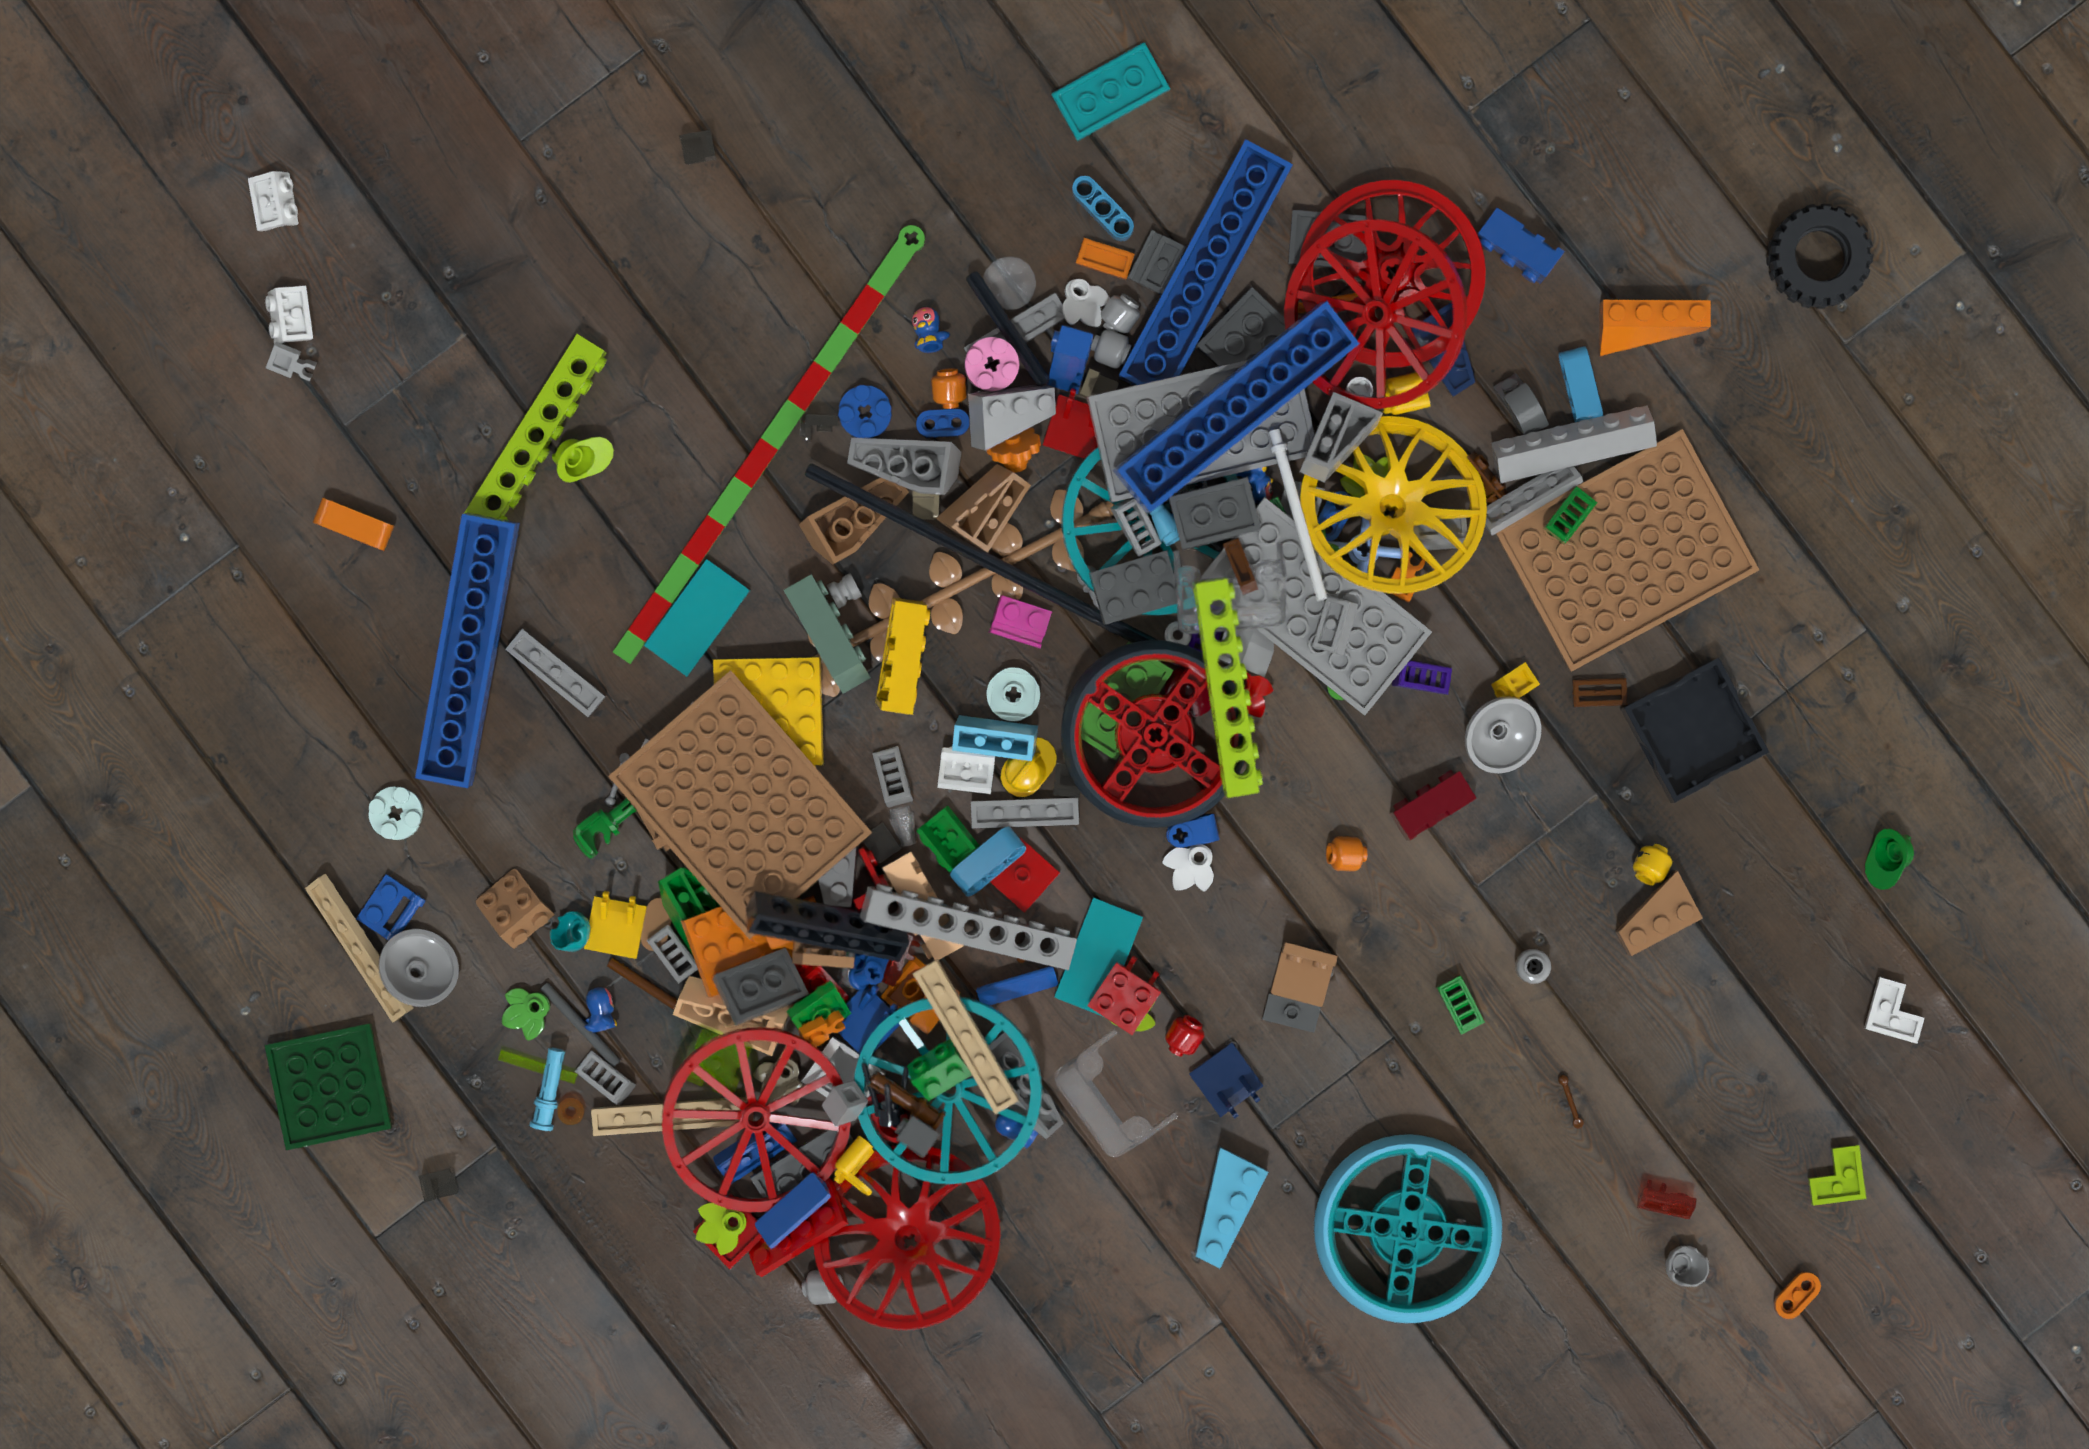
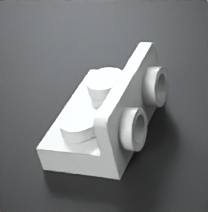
M273 171L248 178L257 231H266L284 225H298V210L292 190L293 183L288 172Z
M306 286L274 288L269 291L265 304L267 311L271 315L269 333L271 338H274V344L276 342L282 344L284 342L313 339Z

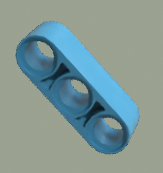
M1078 177L1072 187L1073 196L1076 201L1115 240L1126 241L1129 239L1134 229L1132 219L1091 177ZM1082 183H1087L1092 188V192L1087 196H1082L1077 192V187ZM1101 202L1109 204L1110 212L1106 215H1100L1095 209L1097 204ZM1119 221H1123L1128 224L1129 230L1125 234H1118L1114 230V225Z
M1583 346L1559 352L1560 366L1575 423L1603 416L1586 347Z
M1005 827L952 870L950 876L967 897L972 896L1022 856L1026 851V846L1011 827Z

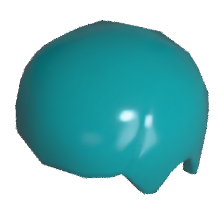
M568 911L563 916L557 918L559 925L557 928L550 930V939L555 949L576 952L587 944L591 926L589 920L581 912Z

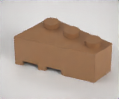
M996 464L943 511L936 520L972 545L988 553L1031 485L1014 472Z
M1673 871L1615 932L1627 955L1633 956L1703 918L1679 872Z

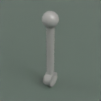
M627 753L620 755V766L630 758ZM613 784L610 796L605 800V804L608 807H612L616 803L615 795L618 787Z

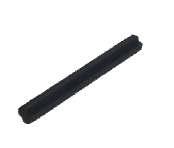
M975 271L966 277L967 283L1007 342L1015 349L1019 360L1036 385H1045L1050 380L1049 376L979 272Z

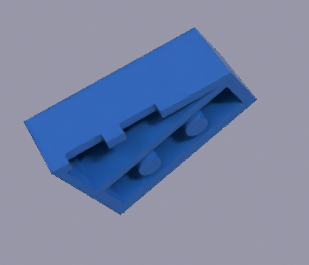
M1496 208L1477 234L1481 246L1489 252L1495 250L1501 255L1500 260L1509 267L1517 266L1523 271L1521 275L1531 283L1537 281L1541 284L1565 251L1559 247L1554 250L1544 242V237L1539 234L1535 236L1524 228L1525 226Z
M1063 325L1060 332L1055 330L1051 343V352L1054 353L1049 374L1050 380L1047 383L1048 386L1068 392L1071 391V388L1077 389L1076 394H1078L1091 350L1093 334Z

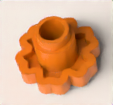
M1028 428L986 451L988 455L992 456L993 461L1002 463L1006 469L1014 473L1021 472L1026 469L1028 461L1032 458L1031 454H1036L1040 451V436L1035 434L1033 428Z

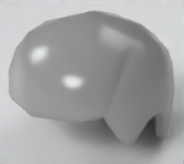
M1692 1246L1676 1247L1670 1251L1665 1262L1668 1277L1679 1286L1697 1287L1706 1280L1709 1274L1708 1258Z

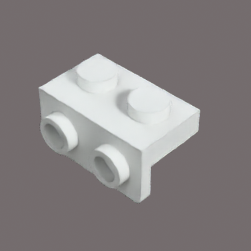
M952 747L942 748L938 788L991 794L995 756L953 751Z

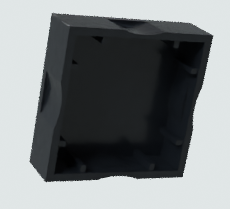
M1719 658L1707 662L1620 709L1670 803H1676L1708 786L1712 781L1721 776L1738 770L1769 753L1753 720L1743 709L1737 695V690Z

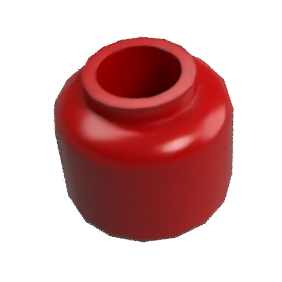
M1189 1015L1174 1019L1165 1034V1040L1169 1045L1168 1049L1180 1057L1183 1054H1194L1205 1036L1202 1023Z

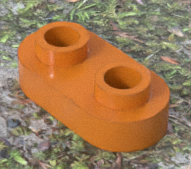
M1810 1272L1797 1274L1775 1298L1774 1309L1776 1313L1785 1319L1796 1318L1819 1294L1821 1283L1818 1277ZM1805 1280L1810 1282V1287L1807 1290L1801 1288V1284ZM1790 1300L1792 1302L1791 1308L1784 1309L1783 1302Z

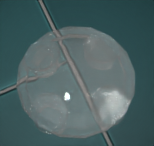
M1000 258L993 262L984 274L983 280L1003 309H1018L1027 304L1034 295L1036 287L1034 272L1020 258Z

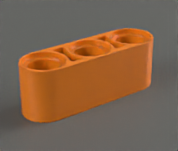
M322 498L313 523L383 551H385L394 526L325 498Z

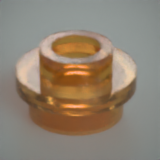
M568 1098L559 1104L557 1114L560 1121L564 1124L575 1125L582 1120L584 1107L579 1100ZM570 1106L576 1109V1114L573 1117L568 1116L566 1113L567 1108Z

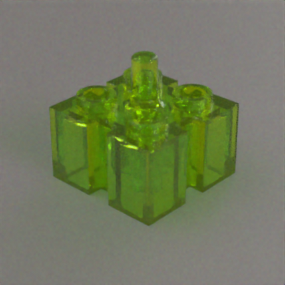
M702 1028L694 1049L699 1048L702 1044L720 1034ZM733 1044L713 1053L703 1060L699 1066L735 1094L742 1077L736 1075L740 1062L736 1044ZM745 1045L747 1060L749 1061L753 1048ZM693 1071L686 1079L699 1086L705 1084V1081Z

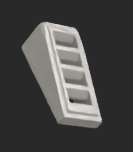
M1134 497L1124 499L1110 508L1138 557L1162 544L1147 513ZM1131 507L1134 508V510L1126 515L1123 514L1125 510ZM1137 516L1139 517L1140 520L1129 525L1128 521L1132 520ZM1142 526L1145 527V530L1134 535L1133 531ZM1148 535L1151 537L1150 540L1139 545V540Z
M896 746L872 753L887 807L913 801L899 747ZM896 758V762L881 765L883 760ZM896 768L899 770V772L884 775L885 771ZM898 779L902 781L901 783L887 786V782ZM904 789V792L890 796V793Z
M669 924L647 940L678 984L698 970L693 955L688 951ZM669 935L671 939L659 948L656 943ZM675 943L678 948L666 956L663 951ZM682 952L684 956L677 962L672 964L669 961ZM688 960L691 965L679 973L676 968Z
M593 1051L589 1052L575 1071L619 1106L622 1105L636 1086V1084ZM594 1062H598V1066L591 1075L586 1074ZM605 1068L607 1071H606L605 1074L601 1077V1079L597 1082V1081H596V1078L599 1076V1074H600V1073L602 1072V1070ZM614 1075V1076H615V1079L612 1081V1083H611V1084L609 1085V1087L606 1089L604 1086L607 1084V1082L610 1080V1078ZM621 1082H623V1084L619 1087L616 1093L613 1094L617 1087L621 1084Z

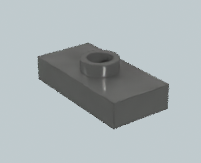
M1268 993L1262 1020L1315 1033L1321 1007Z

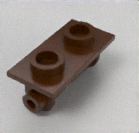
M1475 451L1467 456L1468 460L1479 472L1486 494V503L1488 502L1490 505L1498 500V497L1502 498L1508 493L1505 489L1506 484L1500 483L1498 475H1494L1488 468L1489 463L1484 456L1477 454Z

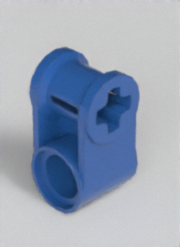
M1214 813L1201 815L1182 824L1169 826L1166 832L1168 842L1178 848L1220 840ZM1177 828L1182 832H1186L1181 842L1173 838Z
M855 953L854 968H851L848 974L851 986L854 989L862 990L868 984H879L883 980L889 960Z

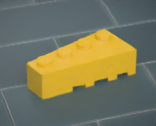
M892 597L875 703L882 711L913 715L914 704L917 698V680L920 677L922 665L920 657L921 652H924L926 636H923L924 626H928L930 619V610L927 609V605L924 602Z

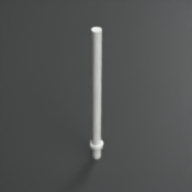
M1275 429L1269 432L1273 445L1271 451L1272 454L1276 455L1317 601L1327 599V595L1287 458L1286 450L1288 448L1286 443L1283 444L1280 430Z

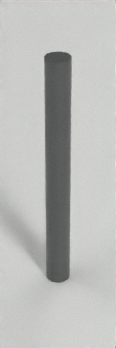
M548 982L540 989L612 1067H615L621 1061L595 1032L592 1033L585 1029L587 1023Z

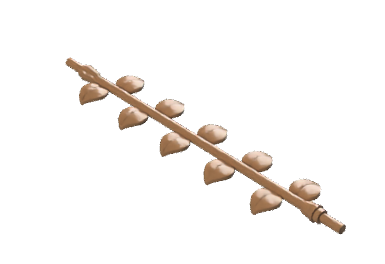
M1066 490L1055 491L1050 507L1052 517L1060 524ZM1076 498L1074 528L1085 527L1093 523L1096 524L1112 519L1114 515L1110 508L1114 505L1108 501H1102L1098 506L1092 508L1087 515L1082 517L1083 506L1080 500ZM1007 523L991 547L997 554L1004 556L1001 560L1013 565L1053 544L1052 557L1054 562L1062 568L1076 572L1064 546L1062 528L1022 548L1023 539L1020 532L1015 526ZM1076 538V543L1082 558L1084 559V550L1082 544ZM937 552L933 555L929 574L931 580L944 589L922 599L920 602H924L927 605V609L932 607L931 620L938 629L951 634H957L962 626L963 613L957 601L950 597L992 575L991 586L997 597L1003 595L1019 601L1023 594V587L985 567L961 579L962 569L958 561L946 553ZM875 584L869 597V608L875 616L884 620L853 635L850 642L855 647L872 638L870 644L871 653L877 660L882 662L892 597H900L891 587L885 584ZM808 635L810 643L814 646L811 638ZM818 653V654H816V655H814V656H812V657H821V656H820V654ZM821 658L822 694L835 697L840 689Z

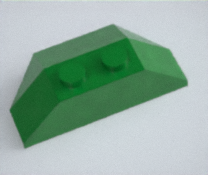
M680 867L659 880L658 884L663 907L688 951L692 954L681 921L720 905L690 870Z

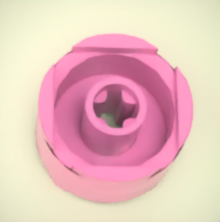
M988 337L977 341L970 347L965 357L964 369L969 381L977 388L984 391H998L1009 386L1016 378L1019 369V359L1015 349L1007 341L996 337ZM988 357H991L992 360L997 359L999 362L995 366V372H992L991 369H986L984 364L988 363Z

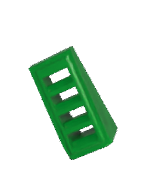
M1576 486L1543 529L1564 545L1598 502ZM1575 496L1588 504L1586 509L1573 500ZM1568 505H1572L1582 514L1579 517L1567 508ZM1563 512L1575 521L1573 525L1561 517ZM1556 521L1560 522L1568 529V532H1563L1554 523Z
M1461 975L1436 987L1461 1035L1485 1023ZM1457 986L1460 987V991L1449 997L1447 996L1446 992ZM1463 995L1465 996L1466 1000L1452 1006L1451 1001ZM1469 1004L1471 1009L1457 1016L1455 1011ZM1472 1014L1475 1015L1476 1019L1462 1025L1460 1020Z

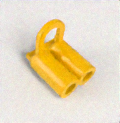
M1417 372L1386 379V397L1406 392L1423 380ZM1426 393L1406 404L1383 408V412L1385 414L1399 415L1430 407L1429 395Z
M861 1136L855 1139L836 1162L835 1168L837 1170L835 1171L834 1181L842 1183L845 1179L859 1191L870 1196L872 1191L855 1177L856 1173L874 1153L871 1144Z

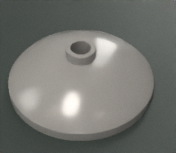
M1500 697L1487 702L1475 712L1468 723L1465 732V748L1468 756L1479 768L1490 773H1506L1519 768L1532 757L1540 742L1541 722L1539 716L1532 706L1520 698ZM1499 725L1498 729L1496 731H1493L1494 728Z
M411 929L396 934L386 943L379 957L378 968L383 985L393 997L411 1006L425 1007L441 1002L451 993L458 980L459 965L452 947L442 937L427 930ZM410 972H417L419 977H413Z

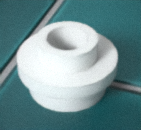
M1173 622L1165 630V640L1187 645L1191 640V630L1183 622ZM1175 630L1182 631L1183 638L1181 640L1173 638Z

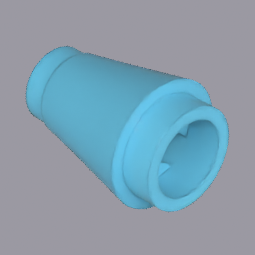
M1161 504L1150 515L1152 516L1160 541H1164L1166 546H1169L1180 539L1174 516Z

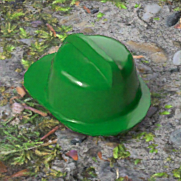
M1883 829L1876 836L1865 863L1866 876L1875 888L1884 890L1895 886L1904 868L1910 865L1914 857V849L1909 835H1901L1893 829Z

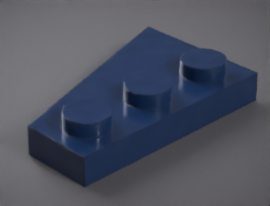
M1453 302L1438 311L1448 329L1453 324ZM1432 315L1423 320L1424 322L1439 326ZM1411 328L1421 347L1440 336ZM1464 341L1455 363L1441 380L1452 398L1475 383ZM1446 350L1428 360L1433 369L1440 363Z

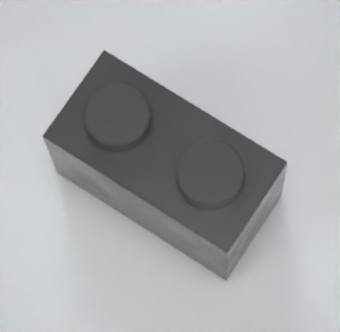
M913 1116L910 1120L904 1118L895 1131L899 1135L896 1140L921 1158L926 1155L939 1136L937 1132Z

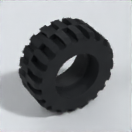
M1822 203L1819 206L1815 204L1807 205L1805 208L1798 209L1789 215L1773 232L1772 240L1768 243L1767 248L1769 256L1766 258L1767 266H1770L1771 269L1769 276L1771 281H1776L1778 285L1776 289L1780 293L1784 292L1788 296L1787 299L1792 303L1799 302L1802 307L1806 308L1811 306L1817 309H1823L1828 306L1833 307L1851 297L1864 285L1863 282L1868 278L1871 271L1869 267L1873 263L1874 255L1870 253V248L1873 247L1872 240L1867 239L1865 233L1868 230L1865 225L1860 226L1857 222L1859 218L1853 213L1851 215L1845 213V208L1840 206L1834 208L1831 207V204ZM1819 231L1831 235L1838 241L1843 250V267L1832 279L1826 281L1813 280L1800 270L1796 262L1795 250L1799 241L1805 235Z

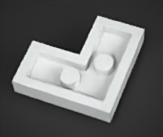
M1878 977L1864 1029L1917 1044L1924 1018L1899 1011L1906 987L1905 984Z

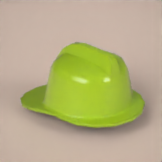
M591 437L585 440L569 439L561 443L556 453L552 454V460L557 465L558 476L563 481L570 483L603 471L610 464L614 450L612 444L603 437Z

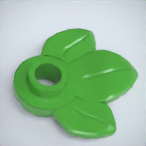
M523 988L510 990L505 994V997L511 1006L504 1012L502 1024L510 1029L522 1028L526 1040H532L544 1029V1017L550 1010L549 1000L544 994L539 992L530 994ZM533 1002H536L539 1005L538 1011L533 1009Z

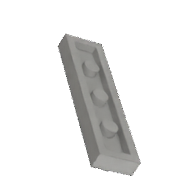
M1056 293L1012 318L1011 321L1024 341L1028 342L1065 318L1062 312V303ZM997 327L964 347V350L967 353L974 343L988 337L1007 340ZM988 357V363L984 364V366L986 367L991 363L995 362L996 360H992L991 357Z
M1574 466L1542 473L1488 505L1485 528L1493 536L1583 482L1582 476Z
M524 629L518 633L505 649L587 717L591 716L606 697Z
M1078 798L972 801V828L1079 825Z

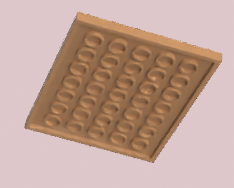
M1683 429L1658 442L1656 447L1647 448L1578 485L1577 487L1598 503L1566 544L1563 545L1543 527L1574 488L1495 534L1570 672L1759 571L1757 564ZM1575 496L1573 499L1584 509L1587 508L1588 504L1579 497ZM1568 505L1567 508L1579 517L1582 514L1572 505ZM1564 512L1561 514V517L1564 518L1571 525L1575 523V521L1572 520L1569 516H1567ZM1556 521L1554 523L1563 532H1568V529L1560 522Z
M731 670L608 776L749 939L756 934L748 933L746 907L755 891L797 899L872 834L869 828Z

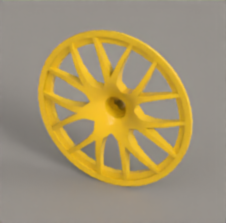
M1382 416L1377 427L1368 436L1380 434L1388 459L1389 472L1386 477L1383 478L1372 471L1358 446L1353 451L1360 470L1341 464L1336 469V472L1357 482L1363 487L1365 495L1357 498L1316 489L1318 480L1304 474L1301 485L1300 504L1314 549L1335 572L1352 583L1373 591L1395 594L1413 593L1429 589L1448 580L1470 560L1479 545L1486 524V494L1479 472L1468 460V455L1464 449L1441 430L1415 419ZM1387 433L1414 437L1399 462ZM1419 440L1432 445L1443 453L1434 466L1420 480H1407L1405 467ZM1446 458L1452 462L1463 479L1432 481ZM1466 487L1470 500V510L1431 508L1423 503L1422 499L1424 496L1439 490ZM1315 496L1347 508L1319 525L1315 511ZM1386 508L1389 511H1395L1393 518L1390 515H1384ZM1361 516L1369 521V527L1361 535L1336 552L1322 533V530L1346 518ZM1470 517V524L1464 542L1461 543L1453 532L1440 520ZM1423 524L1434 529L1450 541L1458 551L1441 566L1418 539L1413 531V526ZM1389 533L1398 539L1400 546V579L1373 576L1380 538ZM1371 539L1368 573L1362 572L1341 558L1344 554ZM1409 546L1434 571L1422 576L1405 579Z

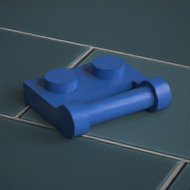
M386 874L356 919L389 941L393 936L405 929L419 906L422 907L426 900ZM405 896L410 902L390 931L385 928V925Z

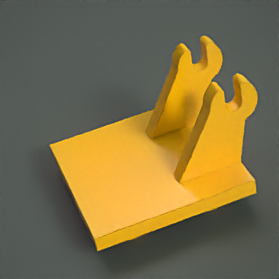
M609 891L603 892V898L594 896L589 920L591 926L590 937L584 949L637 959L647 906L637 905L635 896H630L629 903L612 900L609 898Z

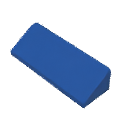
M1049 966L977 987L976 992L979 1001L990 1006L1058 985L1054 967Z
M769 1122L792 1144L797 1141L787 1124ZM765 1130L762 1131L768 1159H771L785 1148ZM752 1133L731 1184L761 1165L754 1133ZM739 1140L713 1157L716 1167L723 1176L726 1174Z
M812 1172L755 1222L756 1229L771 1249L831 1198L826 1183L817 1174Z

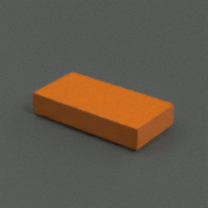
M1084 238L1076 264L1127 280L1135 254Z

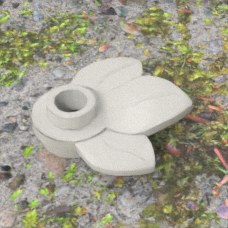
M1083 279L1071 280L1065 287L1067 299L1062 305L1064 318L1070 325L1075 324L1080 319L1081 322L1088 326L1099 327L1102 320L1100 307L1105 306L1110 297L1104 289L1099 286H1090ZM1074 290H1078L1081 296L1076 295Z
M1203 844L1193 845L1189 849L1177 847L1171 850L1163 859L1162 863L1165 866L1175 869L1173 872V887L1175 890H1184L1196 884L1202 891H1206L1213 882L1214 874L1210 867L1212 852ZM1195 853H1203L1204 860L1199 863L1194 860Z

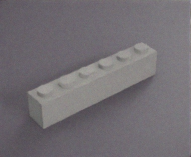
M1648 406L1636 407L1491 443L1494 466L1500 483L1657 446L1655 424Z

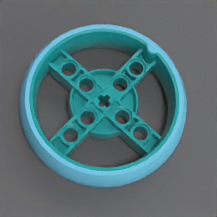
M1409 1134L1395 1135L1372 1141L1360 1147L1344 1159L1333 1171L1317 1203L1314 1237L1317 1254L1326 1276L1335 1289L1349 1303L1359 1310L1382 1320L1396 1323H1421L1444 1317L1456 1311L1470 1301L1484 1286L1499 1256L1502 1242V1216L1490 1181L1479 1166L1465 1153L1435 1138ZM1405 1155L1400 1190L1393 1191L1384 1196L1372 1211L1338 1206L1349 1184L1364 1169L1380 1160ZM1431 1159L1452 1169L1468 1185L1477 1201L1482 1226L1447 1221L1442 1206L1436 1199L1427 1194ZM1414 1168L1421 1169L1423 1173L1422 1179L1417 1183L1410 1182L1408 1177L1409 1172ZM1410 1195H1416L1419 1199V1204L1415 1209H1407L1405 1206V1200ZM1353 1214H1358L1362 1217V1224L1358 1228H1350L1348 1226V1218ZM1379 1218H1385L1389 1222L1388 1229L1384 1232H1377L1374 1228V1224ZM1406 1222H1411L1412 1227L1415 1228L1414 1232H1410V1236H1406L1405 1232L1401 1230L1402 1225L1406 1226ZM1440 1226L1442 1229L1440 1238L1436 1240L1430 1239L1428 1237L1430 1227ZM1460 1229L1467 1230L1468 1240L1464 1243H1457L1454 1237L1455 1233ZM1335 1232L1369 1236L1370 1243L1376 1254L1383 1261L1390 1264L1385 1299L1363 1288L1350 1275L1340 1258L1336 1246ZM1444 1247L1478 1252L1472 1267L1453 1288L1438 1297L1411 1303L1416 1268L1423 1267L1432 1262ZM1402 1249H1409L1412 1253L1411 1259L1406 1263L1399 1262L1397 1259L1398 1252ZM1399 1275L1406 1276L1408 1279V1284L1404 1289H1396L1394 1287V1280Z

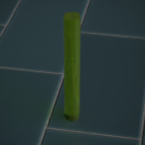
M503 1050L500 1051L498 1057L499 1061L544 1074L545 1063ZM561 1069L560 1080L575 1084L578 1074Z

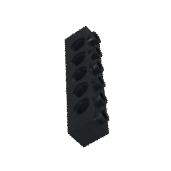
M758 891L753 893L746 907L748 933L898 962H900L909 946L907 931L865 922L860 918L861 911Z

